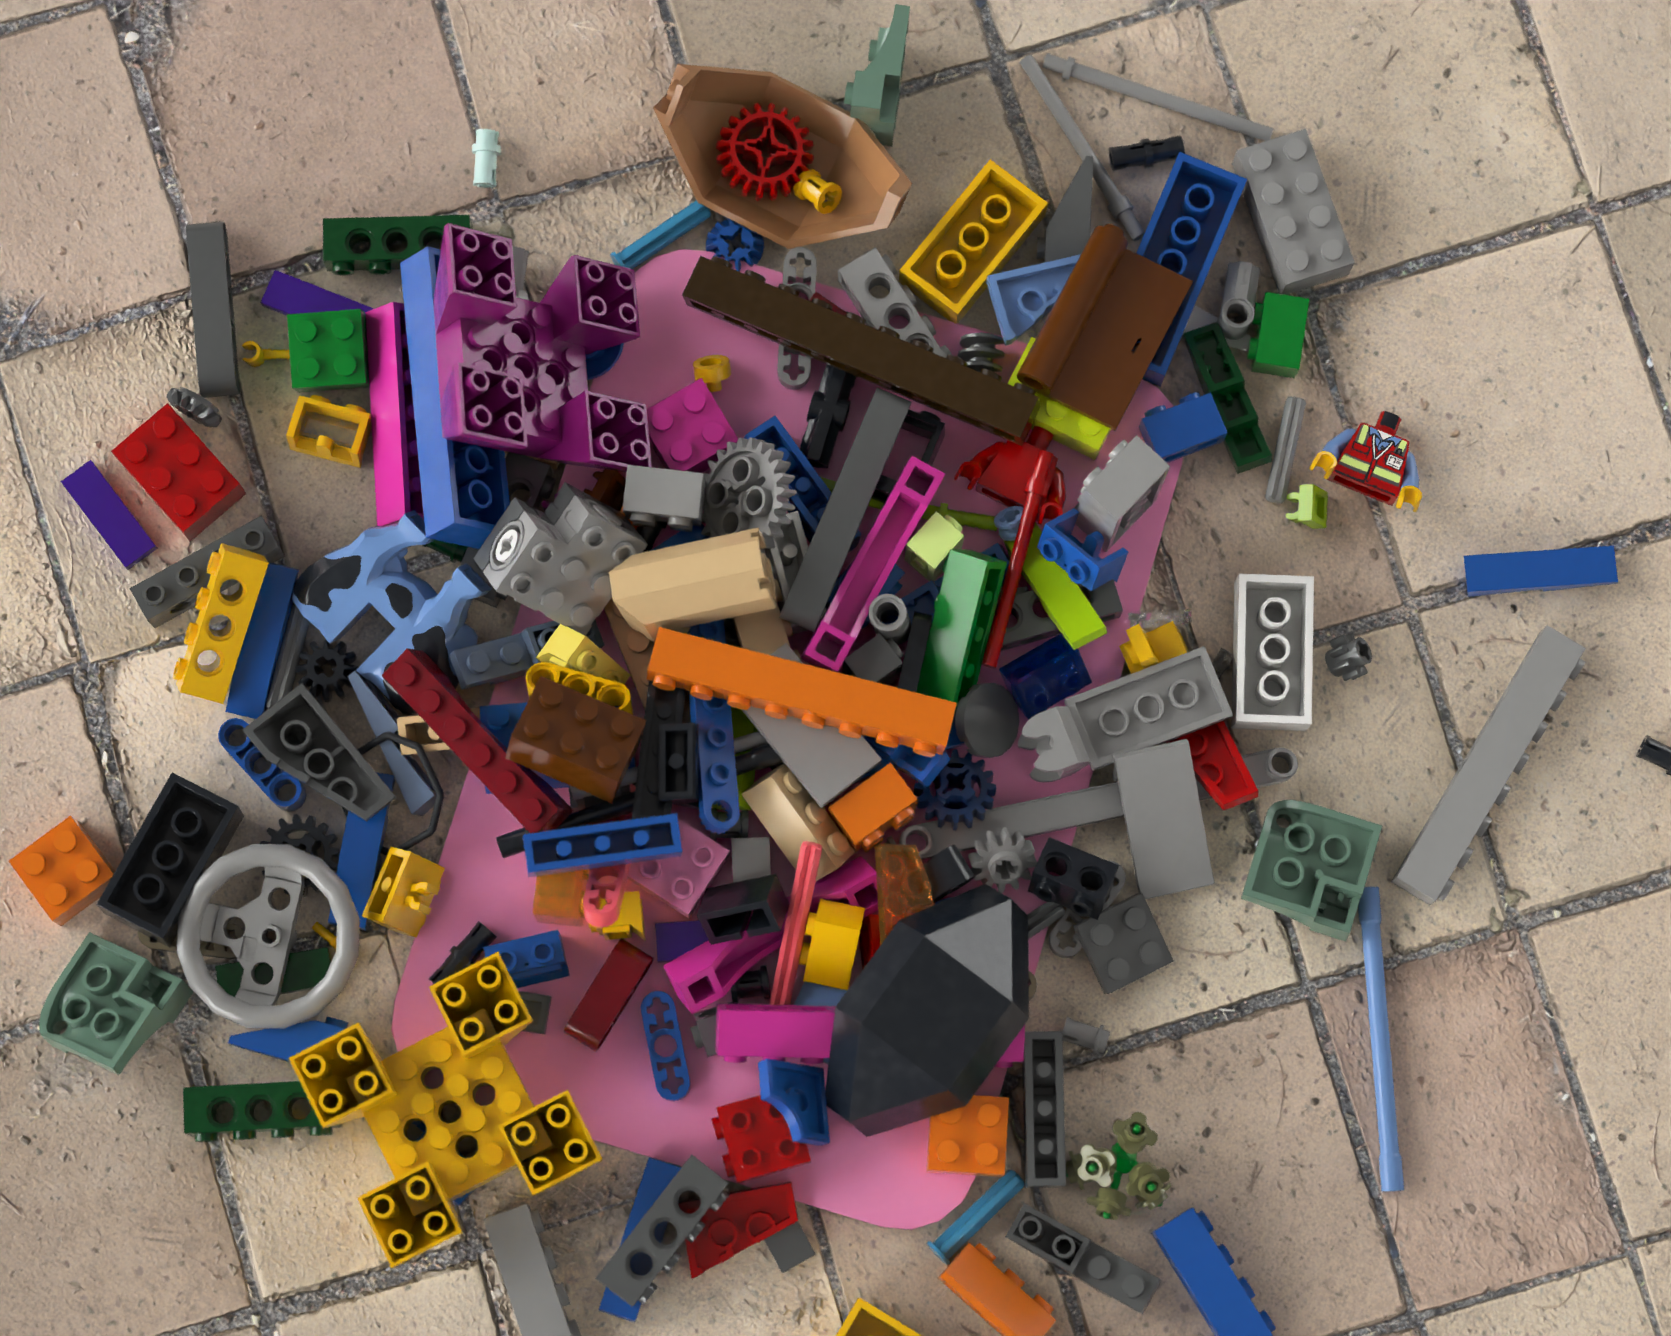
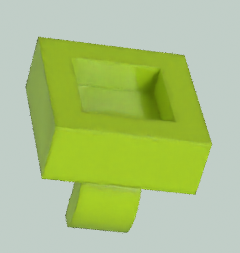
M1303 484L1299 487V493L1291 492L1287 494V500L1294 503L1299 502L1298 511L1286 513L1287 519L1295 523H1303L1312 529L1326 528L1327 491L1314 484Z

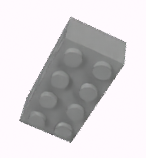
M1303 129L1237 150L1232 165L1236 175L1247 179L1242 193L1278 293L1283 295L1291 294L1349 275L1355 262L1307 130Z
M1137 435L1129 443L1122 440L1109 454L1110 459L1106 463V467L1103 470L1096 467L1083 481L1084 486L1080 490L1081 495L1077 499L1079 503L1075 506V509L1079 511L1075 524L1086 535L1095 531L1100 532L1104 537L1102 549L1105 552L1157 500L1170 465Z

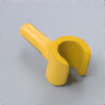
M247 341L242 344V347L246 350H257L253 358H242L243 361L252 367L261 366L265 360L290 359L289 350L263 349L254 341Z
M316 922L312 926V930L336 950L337 936L319 922Z

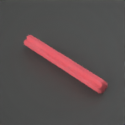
M804 841L800 848L769 1005L791 1004L822 852V845L816 842Z

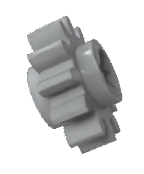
M1006 827L1001 829L1000 836L997 837L994 836L993 832L987 831L988 841L984 843L975 840L974 845L977 852L968 855L972 866L971 870L976 876L974 880H981L982 885L987 884L990 887L996 884L998 891L1001 893L1004 892L1005 885L1009 883L1014 889H1019L1018 879L1022 877L1023 879L1030 880L1031 874L1028 868H1033L1037 864L1034 856L1035 849L1031 840H1025L1020 830L1016 831L1011 837Z

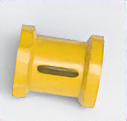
M815 169L803 171L799 175L801 181L795 183L793 189L797 198L809 200L814 204L815 209L822 214L830 213L838 206L842 197V189L838 184L826 182Z

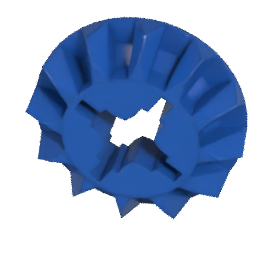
M728 218L721 222L717 221L712 230L708 232L706 251L716 253L714 256L724 257L728 262L735 261V268L737 271H740V260L746 262L751 267L753 264H758L764 252V239L762 235ZM741 233V244L745 247L743 249L737 247L735 252H732L731 256H729V244L725 241L727 239L733 241L735 236Z

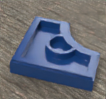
M772 1059L758 1062L761 1100L772 1104L782 1113L790 1128L792 1142L818 1146L830 1143L824 1068Z

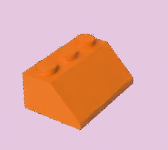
M980 1242L975 1247L967 1243L938 1277L944 1285L1002 1336H1044L1056 1321L1050 1315L1054 1308L1038 1294L1033 1299L1021 1289L1025 1282L1009 1268L1004 1273L992 1263L996 1256Z

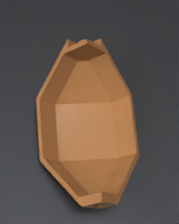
M677 64L666 95L653 107L697 202L787 249L888 228L899 215L912 185L909 178L864 122L858 118L850 117L849 111L772 72ZM757 102L760 104L762 112H766L769 103H773L775 105L774 113L780 114L784 107L789 109L787 114L788 120L799 115L801 120L796 128L808 127L809 134L804 139L814 142L813 149L807 151L814 155V161L807 166L810 170L815 169L821 174V178L826 182H834L841 187L842 197L838 206L832 212L822 214L815 209L814 204L809 200L797 198L794 194V187L791 185L790 195L785 197L778 189L775 201L769 199L768 192H764L761 201H756L755 195L757 191L750 190L749 195L743 197L741 195L744 187L742 184L737 188L731 189L729 185L734 176L722 177L721 170L726 165L717 164L716 162L717 155L723 153L716 149L717 141L723 140L720 130L722 127L731 128L728 124V118L733 115L740 119L739 111L743 107L753 114V106ZM763 127L748 130L737 141L745 142L746 139L758 138L762 134ZM774 129L776 140L788 145V149H793L789 140L781 132ZM767 138L760 149L762 151L763 166H765L766 159L770 155L768 153ZM737 155L742 166L750 173L756 175L754 164L751 161L742 159V155ZM785 162L784 165L772 166L768 171L767 177H775L786 172L793 163Z

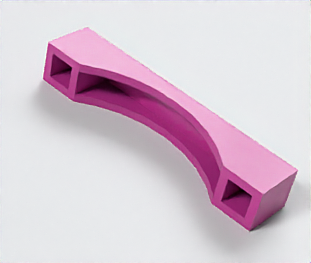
M911 456L801 656L802 660L818 668L834 672L839 671L869 614V607L872 601L880 593L897 559L945 475L943 472Z
M860 856L815 881L809 912L817 913L820 899L863 907L865 908L863 918L890 904V900L878 873ZM789 895V896L787 897L789 903H790L791 895ZM787 914L781 931L749 937L747 928L751 920L750 917L742 939L712 945L708 940L663 965L676 995L691 1014L724 997L734 983L749 968L763 957L781 947Z

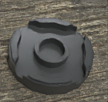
M995 683L972 685L968 689L970 691L965 697H961L957 704L955 715L957 736L960 742H964L966 747L969 748L966 750L971 755L981 758L1001 756L1011 748L1017 737L1020 722L1018 706L1013 695L1002 685Z

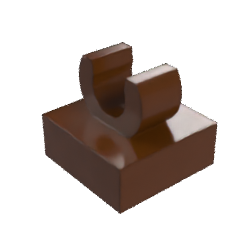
M604 469L603 472H594L592 476L597 480V483L592 491L585 488L583 492L620 511L624 501L626 479L618 471Z

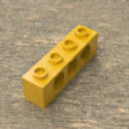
M221 543L218 553L212 552L207 566V573L211 574L207 588H200L195 608L199 609L196 623L190 622L186 630L184 644H187L188 648L184 659L178 658L173 672V679L177 680L176 684L179 692L221 704L224 703L269 564L264 555ZM234 579L240 583L239 589L232 595H224L220 592L221 585L227 580ZM216 615L228 617L227 625L221 630L209 628L210 620ZM212 650L217 653L215 661L210 665H201L197 662L199 655L203 651Z

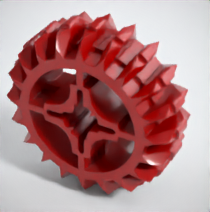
M757 102L753 106V114L743 107L739 111L740 119L731 115L728 118V124L731 128L722 127L720 135L723 140H718L716 143V149L723 152L717 155L716 162L717 164L726 165L721 170L722 177L733 175L734 177L730 181L729 186L731 189H734L742 184L744 186L741 193L743 197H747L750 190L757 191L755 195L756 201L762 200L764 192H768L769 199L775 201L778 189L785 197L789 196L791 193L790 185L794 187L795 183L800 182L799 175L803 171L810 170L807 165L812 164L814 161V155L807 152L813 149L814 142L804 139L809 134L808 127L797 129L796 127L801 120L799 115L788 120L787 114L789 109L784 107L780 114L774 113L775 105L773 103H769L766 112H762V108ZM763 127L762 134L758 138L746 139L745 142L737 141L748 130ZM774 129L781 132L789 140L793 149H788V145L776 140ZM767 138L768 153L770 155L766 159L765 166H763L762 151L760 149ZM737 155H742V159L751 161L754 164L756 175L750 173L742 166ZM785 162L793 163L786 172L775 177H767L768 171L772 166L784 165Z

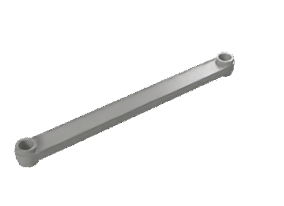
M1274 748L1241 755L1257 788L1286 782L1296 773L1298 768V760L1295 754L1286 748ZM1281 757L1285 759L1289 766L1288 773L1281 774L1276 772L1272 767V758ZM1196 779L1199 801L1212 798ZM1118 782L992 808V810L987 809L985 810L986 815L983 821L973 817L972 828H968L964 822H959L957 831H953L951 822H946L942 828H939L938 820L913 825L902 832L899 839V849L907 859L919 861L932 858L940 851L954 844L960 852L975 849V840L986 843L988 841L987 831L993 832L994 836L997 837L1000 836V831L1003 827L1007 828L1011 837L1016 831L1020 830L1024 838L1124 817ZM912 834H918L924 838L926 848L920 852H914L907 847L906 838Z

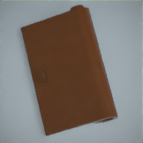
M1105 224L1104 226H1096L1017 373V379L1037 393L1116 431L1193 281L1128 250V241L1124 237V232L1115 225Z

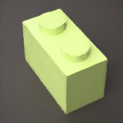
M936 511L906 544L904 560L928 581H935L943 573V566L949 556L950 549H962L964 535L961 533L963 530L962 526L950 515L946 514L942 517Z

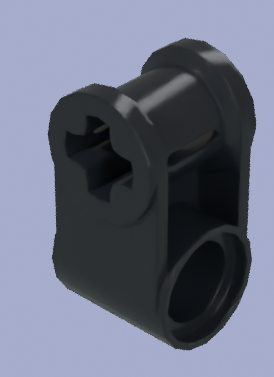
M954 844L934 855L926 864L905 877L900 884L899 895L905 905L911 908L930 906L946 895L963 887L976 876ZM923 883L926 889L922 891V896L918 897L916 891L920 888L919 884Z

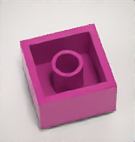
M702 378L647 409L649 441L665 469L702 473L710 468L709 460L719 461L717 457L718 449L727 451V442H738V437Z

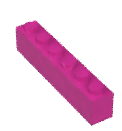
M391 302L365 312L377 526L399 523L405 513L413 510L424 519L404 303Z

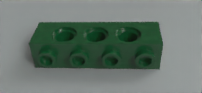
M470 215L323 218V262L327 271H332L333 274L339 276L353 275L358 270H369V273L375 275L390 274L391 270L401 269L400 263L426 248L430 241L435 239L442 241L444 226L448 223L473 229ZM402 240L408 243L406 249L400 253H393L389 250L391 244L395 241ZM366 241L371 244L370 249L363 254L353 252V247L358 242Z
M300 1081L183 1087L184 1134L195 1135V1142L218 1141V1134L233 1133V1140L256 1139V1132L271 1131V1138L295 1137L294 1130L309 1129L310 1136L333 1135V1128L342 1127V1123L322 1128L311 1103L309 1115L304 1119L296 1120L292 1114L294 1103L299 1099H307L309 1101ZM262 1101H269L272 1106V1115L268 1120L258 1122L254 1116L256 1105ZM230 1103L234 1109V1116L228 1123L220 1124L216 1119V1111L220 1105Z

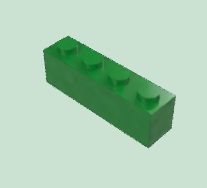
M950 549L949 556L943 566L944 577L940 593L937 595L934 603L935 613L929 631L916 693L958 704L961 697H965L970 691L968 689L972 685L977 684L1007 565L1006 561L970 549Z

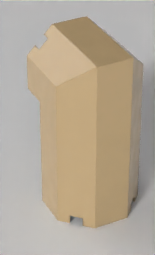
M758 527L634 554L609 572L613 601L629 627L643 633L646 638L654 643L659 627L686 634L690 626L776 608L774 601L776 600V589L770 559L766 558L765 553H761V549L767 548L764 537Z

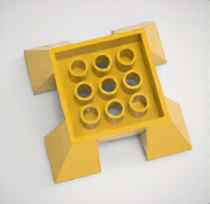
M499 952L429 986L448 1027L382 1060L358 1022L289 1058L322 1128L365 1117L395 1177L393 1180L357 1197L391 1268L462 1233L453 1200L519 1167L532 1196L603 1160L568 1090L534 1106L505 1048V1045L532 1023L533 1020ZM433 1069L441 1070L444 1074L442 1085L436 1089L426 1088L424 1083L426 1074ZM483 1086L493 1087L496 1093L494 1101L487 1106L478 1105L475 1099L476 1092ZM456 1103L461 1108L460 1118L451 1124L444 1123L441 1117L442 1109L447 1104ZM414 1121H423L426 1125V1134L419 1141H410L407 1136V1129ZM467 1137L475 1138L478 1143L476 1154L470 1158L461 1157L458 1152L459 1143Z

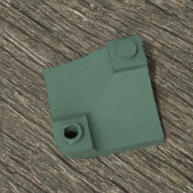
M895 4L890 28H879L878 40L871 39L868 61L872 62L864 71L856 70L854 83L847 82L844 104L851 105L850 117L858 118L869 126L879 142L885 146L893 145L905 59L906 35L909 27L910 6Z
M1282 800L1274 803L1266 813L1241 899L1288 916L1308 926L1311 931L1346 942L1364 891L1382 825L1307 802ZM1284 818L1289 822V826L1282 828L1277 824L1276 820Z
M89 932L46 998L40 1014V1034L51 1046L65 1053H68V1051L120 1075L133 1055L159 1028L167 1022L174 1023L193 994V991L181 978L153 966L146 958ZM67 1027L66 1031L60 1034L61 1030Z

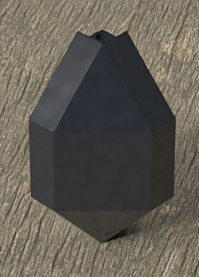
M983 884L899 920L835 1007L825 1091L826 1103L829 1109L850 1122L866 1137L966 1106L1028 1021V915L1011 898L989 885Z

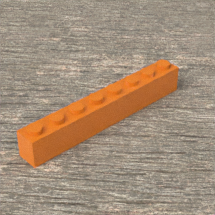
M659 627L646 679L653 681L655 687L663 690L674 691L675 687L689 690L690 695L698 699L712 700V697L728 700L727 704L737 709L748 710L750 706L764 709V713L767 716L777 719H786L788 715L802 719L801 723L808 727L822 729L824 725L839 728V733L844 736L861 738V735L876 738V742L880 745L896 748L901 744L912 747L914 753L926 757H935L936 754L943 755L957 704Z

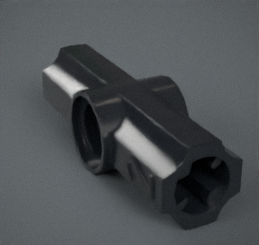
M826 364L818 391L815 390L806 419L808 425L800 446V450L813 467L827 469L839 431H843L851 405L849 398L856 380V376Z

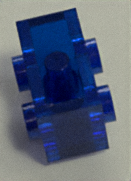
M1062 633L999 668L1008 691L1013 695L1018 708L1027 719L1047 710L1066 697L1076 694L1080 689L1092 683L1079 650H1074Z

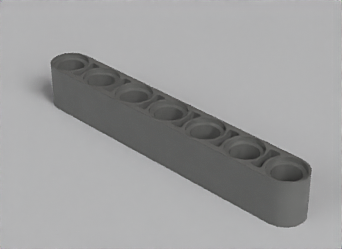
M880 388L876 389L779 618L815 632L912 403L911 401Z

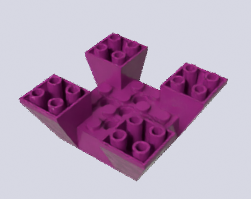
M450 223L445 225L433 300L442 437L444 439L570 465L627 472L628 465L652 467L646 404L588 391L585 354L610 348L640 337L635 270L573 255L568 259L540 303L516 297L512 239Z

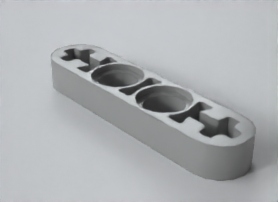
M803 247L794 248L785 256L782 284L804 293L809 300L815 293L817 262L813 252ZM797 258H804L805 264L811 265L804 268L803 283H796V267L790 266V264H796ZM806 282H811V285L809 286V285L804 284V283H806ZM779 344L778 380L787 389L796 390L804 387L810 378L811 357L798 355V369L804 371V374H798L797 380H791L789 373L783 372L791 367V354L783 355L784 351L792 354L801 353Z

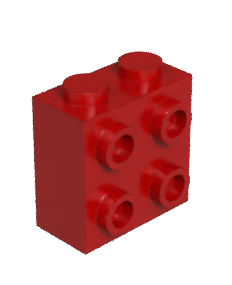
M761 1095L716 1107L718 1117L711 1119L717 1141L725 1139L729 1153L722 1155L727 1177L735 1176L738 1184L811 1163L807 1144L792 1142L790 1128L784 1116L772 1104L761 1100Z

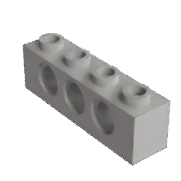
M875 247L838 269V281L861 317L866 320V325L877 330L880 326L890 328L900 335L899 339L911 344L914 340L921 341L934 349L933 353L944 358L951 354L945 345L940 347L933 337L936 331L926 315L920 317L913 305L917 302L906 284L901 287L894 275L897 274V270L888 255L881 256ZM880 285L887 288L889 294L884 298L878 299L873 297L869 291L872 287ZM894 316H903L908 320L909 324L905 328L896 329L888 321Z

